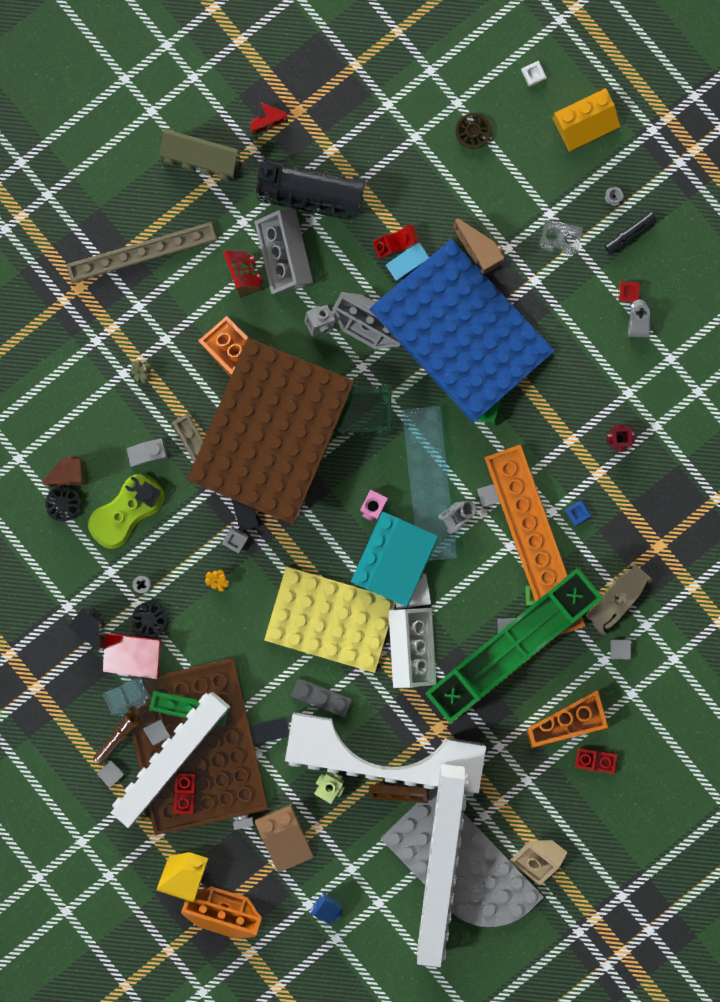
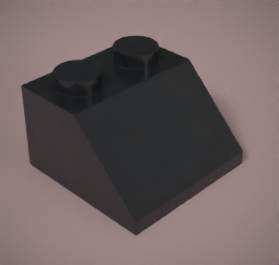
M82 608L68 627L96 650H104V621L100 618L102 614L95 608Z

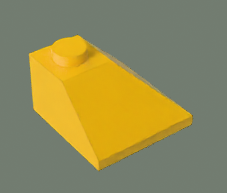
M190 852L169 856L157 891L194 902L208 858Z

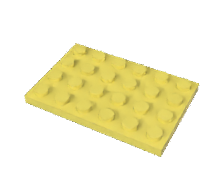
M286 567L264 640L375 673L389 627V610H394L396 602L371 591Z

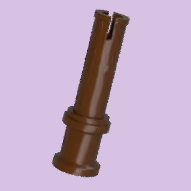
M126 713L125 719L120 725L115 726L112 736L93 756L96 762L101 759L99 764H103L121 741L130 737V732L140 725V721L136 716Z

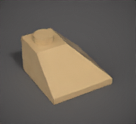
M552 840L529 841L510 859V862L540 886L560 867L567 852Z

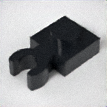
M131 477L130 479L135 482V486L130 488L126 485L125 488L130 492L136 491L135 498L152 508L161 491L146 481L143 485H140L137 478Z

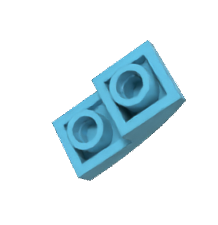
M419 242L390 261L386 266L397 281L413 269L419 267L430 257Z

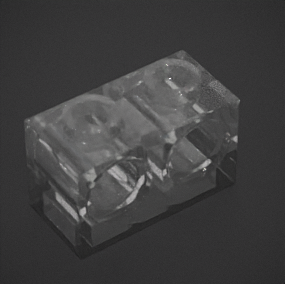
M545 220L539 246H543V249L548 251L558 249L562 250L563 254L573 255V253L578 251L583 227ZM552 232L555 234L556 239L551 241L547 239L546 234ZM571 236L575 243L567 244L565 237Z

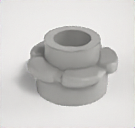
M609 188L606 191L605 200L607 203L617 206L623 201L624 195L620 188Z

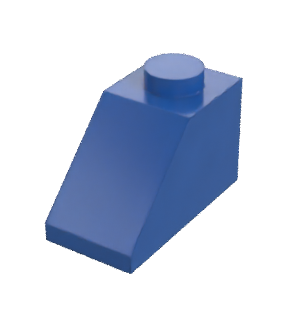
M323 892L311 907L310 913L325 923L330 924L332 921L336 922L342 915L340 912L342 906Z

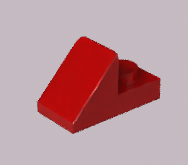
M261 103L266 117H257L249 125L252 134L256 135L288 121L286 112Z

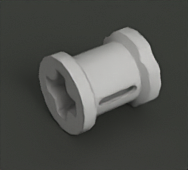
M139 576L134 579L133 589L136 592L147 593L151 590V580L148 577ZM145 580V586L147 587L139 589L140 585L138 582Z

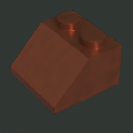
M66 456V460H60L42 481L43 485L47 487L87 485L86 462L77 456Z

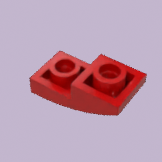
M578 748L575 768L615 774L618 754Z
M176 773L173 814L193 815L195 774Z

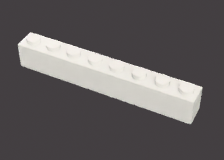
M214 692L209 693V695L205 693L199 700V707L197 709L193 708L187 714L188 720L185 724L180 723L174 730L175 736L172 739L168 738L161 746L163 750L160 754L155 753L149 760L150 766L147 769L144 767L138 773L137 777L139 779L136 783H130L125 789L126 795L123 798L119 797L112 805L114 809L111 811V814L127 828L136 822L229 710L230 706Z

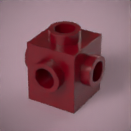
M625 424L614 425V428L610 429L609 433L606 434L607 445H610V449H615L616 452H627V448H631L633 446L632 443H635V434L632 432L631 427H626ZM617 436L622 437L621 443L617 442Z

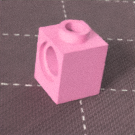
M370 490L360 510L363 513L362 517L373 521V519L378 520L388 498ZM376 502L379 508L377 511L371 512L367 508L368 504Z

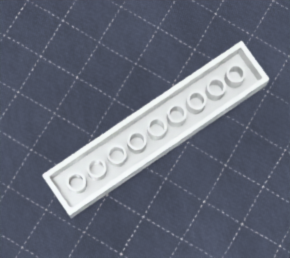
M441 764L417 945L418 965L441 967V961L446 958V942H448L449 936L448 924L451 921V905H453L454 898L453 886L456 883L455 873L459 860L458 849L461 846L460 835L464 823L463 811L466 808L465 792H468L469 786L468 774L465 773V767Z

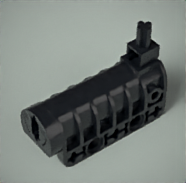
M263 157L257 174L256 196L258 201L339 219H349V215L359 216L366 179L353 177V179L344 178L342 174L338 176L330 175L328 171L320 173L314 171V168L309 170L301 169L299 165L295 167L287 166L285 162Z

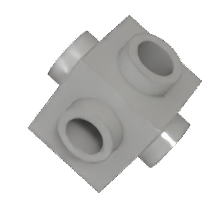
M328 305L316 306L306 312L304 322L313 337L319 334H327L333 330L336 317L334 312L330 311Z

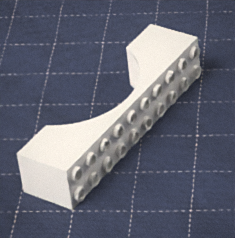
M294 712L285 761L289 762L290 766L295 767L305 764L308 765V769L319 770L320 767L328 768L327 772L339 773V770L347 771L346 775L358 777V773L365 774L366 778L373 780L383 777L386 782L397 783V780L404 781L405 785L416 786V783H419L428 789L438 787L441 764L465 767V773L468 774L469 780L468 792L465 793L466 795L474 796V793H479L486 746L483 743L445 738L432 754L421 761L400 767L380 766L363 760L348 749L337 734L331 718Z

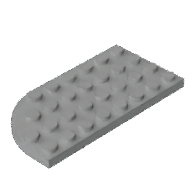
M437 786L435 789L428 791V803H416L380 837L424 885L426 884L438 792ZM463 813L464 823L460 835L461 846L458 849L459 860L455 873L456 883L453 886L454 898L451 912L459 919L477 926L498 927L510 924L526 915L544 896Z

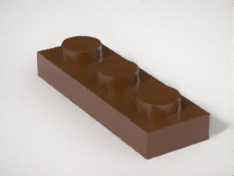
M384 783L369 785L371 799L428 803L429 801L428 789L422 786L405 787L401 784L388 786Z

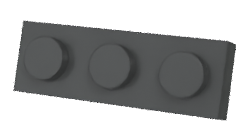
M299 678L291 697L342 717L346 716L352 700Z

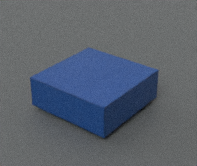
M582 500L565 510L574 527L591 517Z

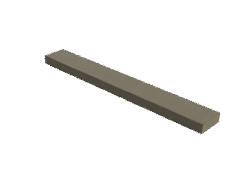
M209 222L66 264L71 283L73 284L218 240L213 223Z

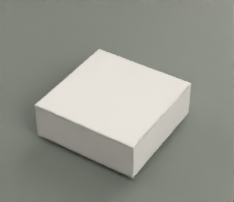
M539 61L521 69L529 87L547 78Z

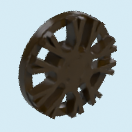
M469 113L462 116L456 125L455 133L457 140L462 146L470 149L484 146L491 135L489 121L478 113ZM473 117V123H468L467 118ZM477 117L480 118L478 124L475 123ZM463 121L465 124H467V127L461 124V122ZM482 122H485L487 126L484 128H480L479 125ZM459 128L465 129V132L459 133ZM467 135L466 138L461 139L462 136ZM479 136H483L486 139L481 142ZM467 139L472 140L471 145L465 143ZM474 139H477V145H475Z

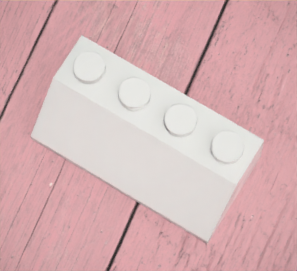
M432 608L389 610L393 688L435 685L436 669Z

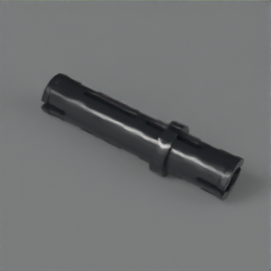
M648 212V214L625 231L617 233L614 239L604 245L607 252L612 255L623 245L627 246L630 240L657 222L655 215L652 212Z

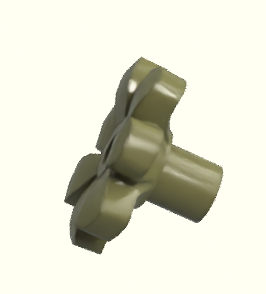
M141 360L133 361L131 363L133 368L130 370L132 374H136L134 379L137 382L146 383L150 378L148 373L151 370L150 364L142 365Z

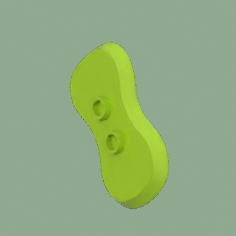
M144 473L132 475L125 481L120 493L112 502L99 507L91 514L88 529L92 537L100 545L108 549L121 547L128 541L134 527L141 520L154 515L161 509L165 500V494L159 483L151 476ZM131 477L137 478L140 485H143L146 481L161 491L152 508L135 498L136 491L130 492L125 488L126 485L130 488L135 486V482L130 479Z

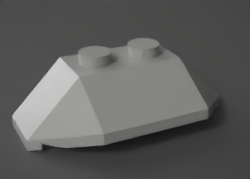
M341 292L332 309L343 332L374 349L400 346L397 339L369 310L376 302L360 294Z

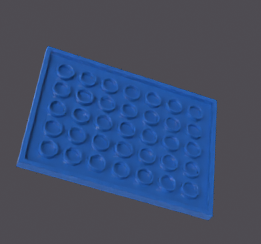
M451 239L372 305L369 310L474 423L550 356L554 350L485 275L481 274V270Z

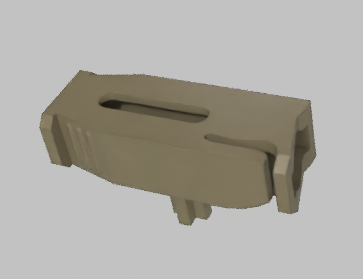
M633 562L628 565L631 569L621 574L602 595L603 599L585 615L602 636L606 634L603 627L608 629L614 625L640 596L646 582L650 583L652 581V578Z

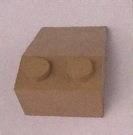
M459 218L455 220L453 229L473 263L481 270L482 275L502 265L505 253L500 245L497 246L493 240Z
M292 804L255 819L260 836L278 873L314 858Z

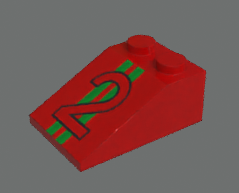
M224 251V257L240 298L260 291V285L263 284L260 273L256 274L253 267L257 265L253 255L249 256L247 251Z

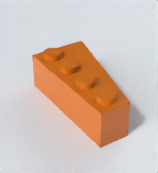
M598 690L529 727L526 731L531 749L607 729L608 725Z

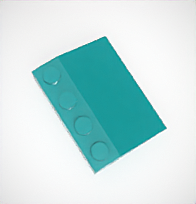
M382 511L351 582L408 608L439 537Z

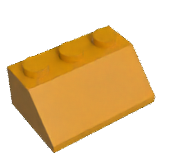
M606 88L555 112L552 118L569 152L620 128L615 105Z

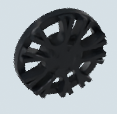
M58 486L52 489L46 496L45 508L53 519L61 522L70 521L80 512L81 498L73 488ZM64 489H67L66 496H63ZM60 490L61 495L59 497L55 494V491ZM73 492L76 496L69 499V494ZM51 495L57 498L56 501L50 498ZM78 500V504H71V501ZM49 502H54L55 506L49 508ZM71 506L77 508L74 514L70 511ZM57 508L58 510L52 514L51 512ZM60 511L63 512V519L57 517ZM65 511H68L70 517L67 518Z
M144 602L133 611L132 626L143 637H156L165 630L168 616L160 604ZM145 605L149 606V612H146ZM153 605L158 607L155 613L151 610ZM140 608L144 610L143 615L137 613ZM162 611L163 614L157 617L156 614ZM135 616L142 617V620H135ZM159 618H164V625L157 622ZM142 622V627L138 629L135 623ZM156 624L161 628L160 631L154 627ZM144 626H146L147 629L145 633H142ZM150 627L154 629L155 634L149 635Z

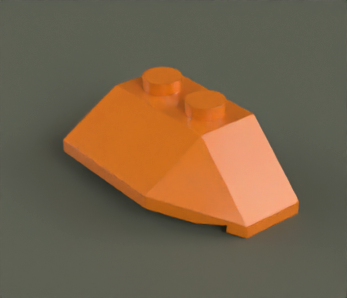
M212 886L197 891L194 902L185 900L181 912L183 916L197 927L235 939L256 937L262 919L247 897Z

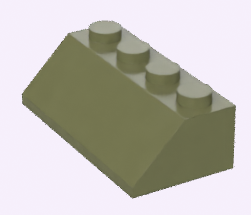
M163 130L160 157L164 160L165 164L174 166V164L182 165L183 169L189 171L193 169L200 170L201 174L211 176V174L218 175V178L224 181L235 179L240 162L238 149L171 130Z

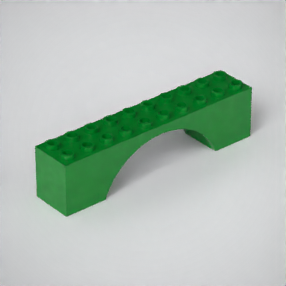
M576 568L425 694L446 720L452 723L515 669L601 601L603 596L580 568Z

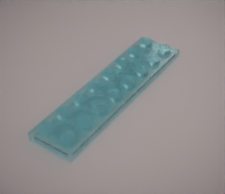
M440 406L402 410L414 526L439 537L429 561L457 558L454 533L449 534L444 521L439 518L441 513L451 507Z

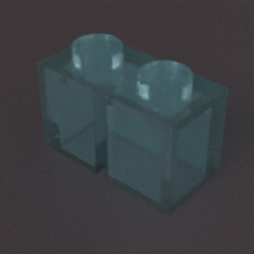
M140 677L102 694L111 714H117L118 717L128 713L129 707L135 705L136 708L147 704L145 700L149 699V695Z

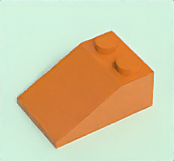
M226 316L198 341L231 377L248 337Z

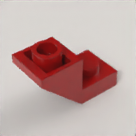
M413 224L407 225L395 233L385 234L373 241L379 259L399 253L419 243Z

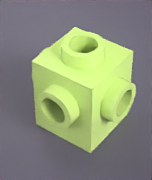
M326 772L325 775L321 774L316 782L318 787L314 794L331 804L335 796L340 797L345 788L342 786L344 782L341 779L342 776L331 772Z

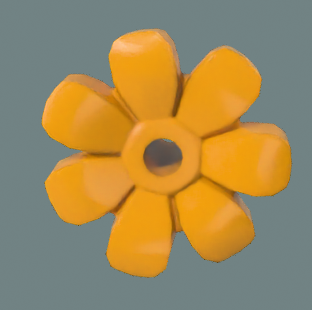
M218 570L206 574L205 583L206 585H211V588H218L219 591H224L225 587H228L229 581L226 580L224 571Z

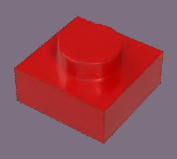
M620 282L618 301L634 302L638 300L640 283Z

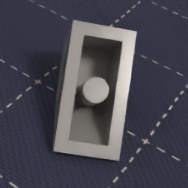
M162 438L127 448L131 467L168 459L165 442Z

